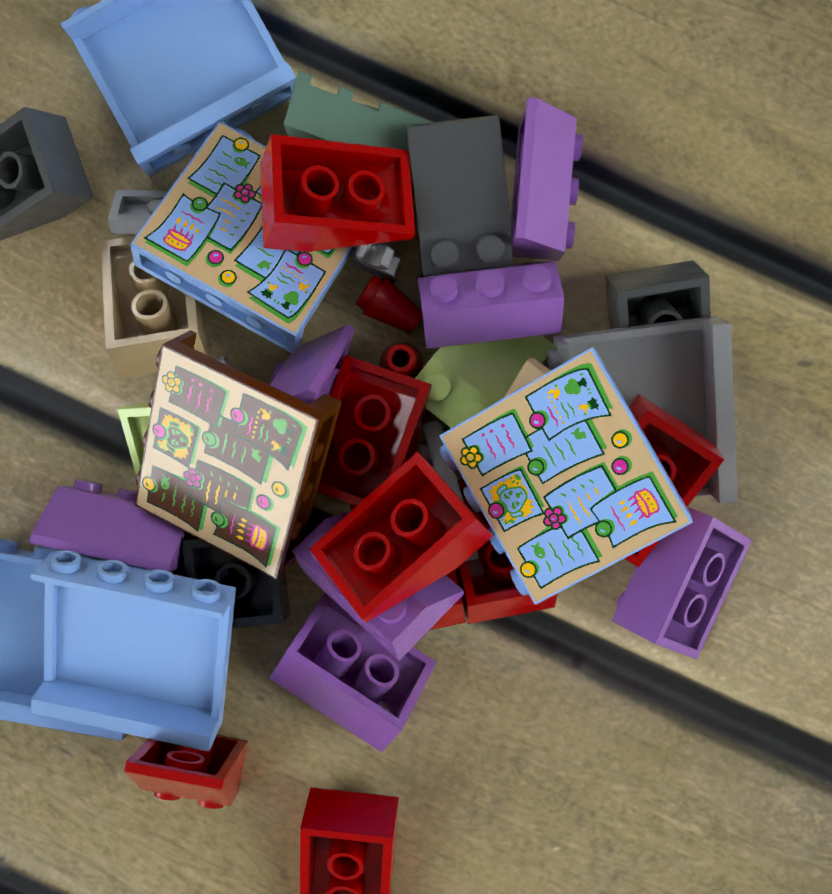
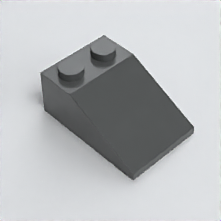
M23 107L0 124V241L61 219L94 198L66 117Z
M499 116L406 125L418 258L423 276L513 266L511 219Z
M694 260L605 275L610 329L711 316L710 278Z

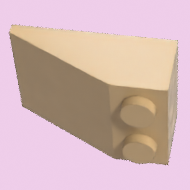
M136 235L100 241L105 348L121 379L157 373L156 357L162 344L190 330L197 333L194 349L209 356L202 303L135 266L130 244Z

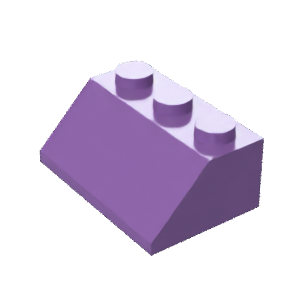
M531 97L527 98L518 129L511 208L512 257L559 261L564 255L565 249H572L574 242L575 222H568L569 205H576L578 197L579 178H572L573 161H580L583 135L576 134V117L538 98Z
M554 261L513 264V266L428 276L417 275L426 349L561 333L564 293L557 263Z
M345 325L298 346L295 353H291L285 363L279 361L276 364L270 384H266L308 404H311L323 394L331 396L344 356L348 355L355 328Z
M75 479L74 485L57 487L33 529L29 541L32 544L74 551L78 554L106 560H118L125 564L142 568L172 572L184 566L182 540L195 536L135 505L137 491L119 488L118 495L102 492L103 484Z
M687 507L692 516L693 523L662 538L639 568L635 566V571L626 591L620 595L617 601V610L612 622L654 644L697 659L752 540L718 519Z
M349 512L326 518L292 550L303 572L400 661L463 596L464 591L445 575L367 623L362 621L309 550Z
M324 593L269 679L380 752H383L402 731L437 662L414 647L400 661L397 660L328 594Z

